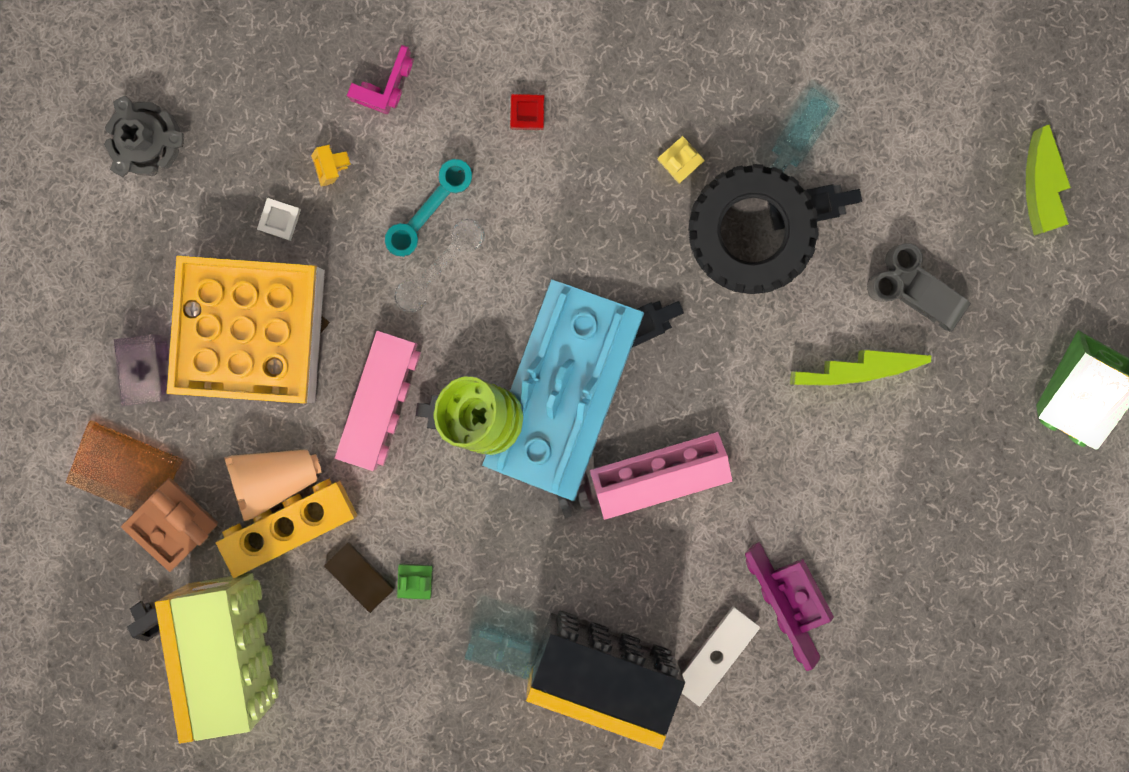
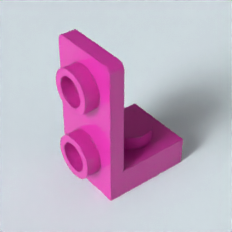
M401 45L383 95L380 94L381 89L370 83L362 82L361 86L351 83L347 93L350 101L387 115L391 107L396 109L402 95V90L398 88L402 76H409L414 58L410 57L409 47Z

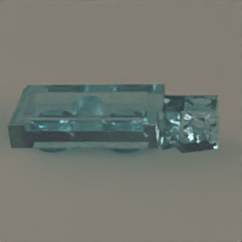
M812 87L775 141L772 152L778 156L770 168L776 167L783 170L782 172L784 173L789 164L797 167L811 150L840 105Z

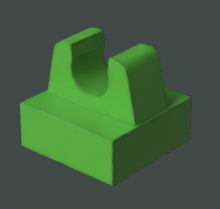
M399 564L397 598L430 600L433 565Z

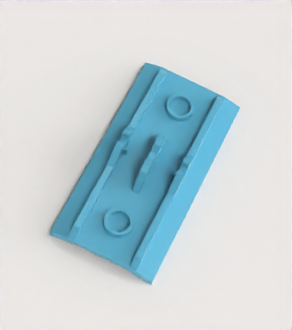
M551 279L510 392L516 396L522 407L524 417L522 431L516 442L505 452L496 455H486L482 466L575 501L644 312Z

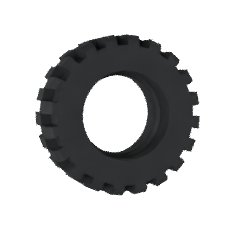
M763 164L733 167V169L727 172L720 173L709 184H706L694 202L688 228L691 250L697 263L706 275L726 289L743 294H760L774 291L792 282L794 278L803 272L809 260L813 257L816 241L819 236L816 208L813 207L811 196L807 190H804L799 185V181L793 176L790 177L783 173L781 169L765 167ZM748 198L763 199L774 205L782 215L785 225V235L780 248L771 257L758 262H747L733 256L725 247L721 237V223L728 209L735 203Z

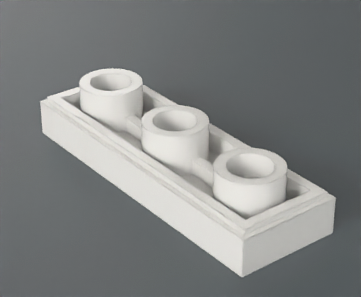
M732 606L682 671L685 680L682 694L700 707L758 632L760 626ZM713 651H720L722 653L719 660L714 661L710 659Z

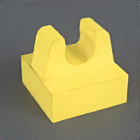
M683 136L657 159L679 184L705 161Z

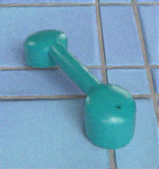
M452 159L445 162L439 170L440 185L407 224L399 223L388 229L385 234V245L390 253L399 257L408 256L413 253L418 245L417 232L450 193H461L469 187L472 181V172L466 162L460 159Z

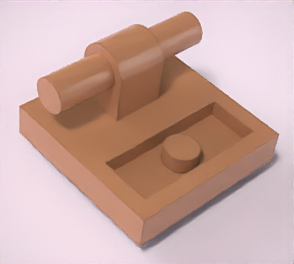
M169 477L121 525V528L164 568L171 572L197 545L200 546L209 537L208 534L218 525V522Z

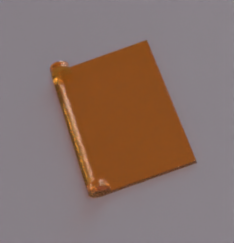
M90 420L84 431L65 483L135 512L169 477L174 480L183 459Z

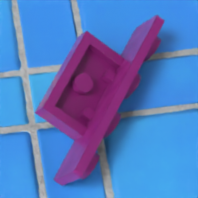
M760 542L753 544L745 553L746 565L751 574L756 575L761 585L764 600L773 607L780 630L787 634L791 641L796 660L803 664L806 671L812 670L820 660V655L807 631L831 622L834 616L804 559L774 570Z

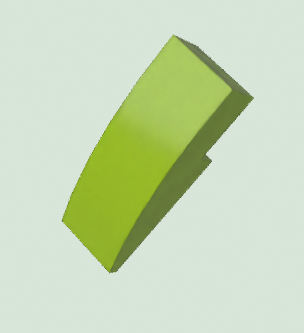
M1050 125L1033 131L1028 150L1026 200L1028 215L1035 236L1069 224L1058 192L1070 189L1071 187Z

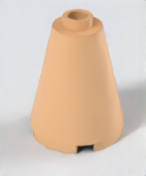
M308 450L231 455L224 458L244 521L255 518L317 482L316 475L322 473L317 455H310Z

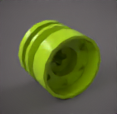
M464 376L452 380L442 389L436 400L434 409L436 429L442 439L453 446L480 454L496 455L505 452L511 447L522 431L524 417L521 404L516 396L503 387L491 384L477 377Z

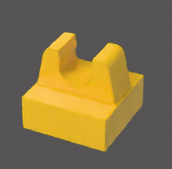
M330 145L316 147L311 155L321 187L333 184L339 177L338 171L348 169V166L351 165L347 151L332 154Z

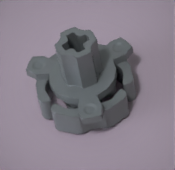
M122 96L113 101L116 112L106 124L105 130L107 133L114 135V140L109 138L104 143L113 160L110 170L121 177H124L129 172L137 175L155 176L158 172L157 167H139L135 162L144 163L152 161L160 155L164 146H166V153L157 162V165L164 169L170 168L178 156V148L183 147L184 133L180 132L174 116L166 111H161V108L152 102L132 103L127 96ZM151 111L159 114L166 122L167 131H164L162 124L154 116L144 112ZM134 135H137L138 137L136 141H133L135 138Z

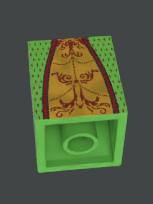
M1078 330L1036 405L1040 422L1051 430H1062L1068 434V437L1073 442L1082 447L1089 445L1097 450L1129 408V358Z

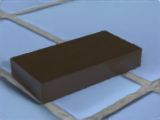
M350 542L342 547L324 565L369 613L395 589Z

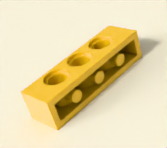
M329 478L311 487L314 494L302 499L299 493L282 502L284 509L274 514L269 509L253 518L254 524L246 528H242L239 523L223 531L224 538L215 543L233 579L356 518L358 515L341 481L332 484ZM311 502L319 503L323 507L324 515L321 520H315L310 517L308 507ZM282 517L289 518L293 522L294 530L292 534L286 535L280 531L278 523ZM252 532L259 533L263 537L264 544L262 549H255L250 545L249 536Z

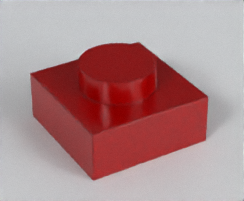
M511 94V130H544V95Z

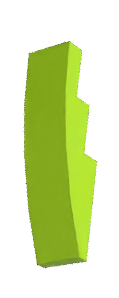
M860 350L858 353V363L825 361L824 374L792 371L790 385L830 386L867 382L897 375L931 363L932 356Z

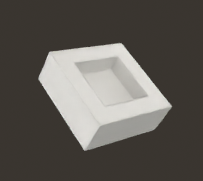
M267 198L257 230L291 241L301 209Z

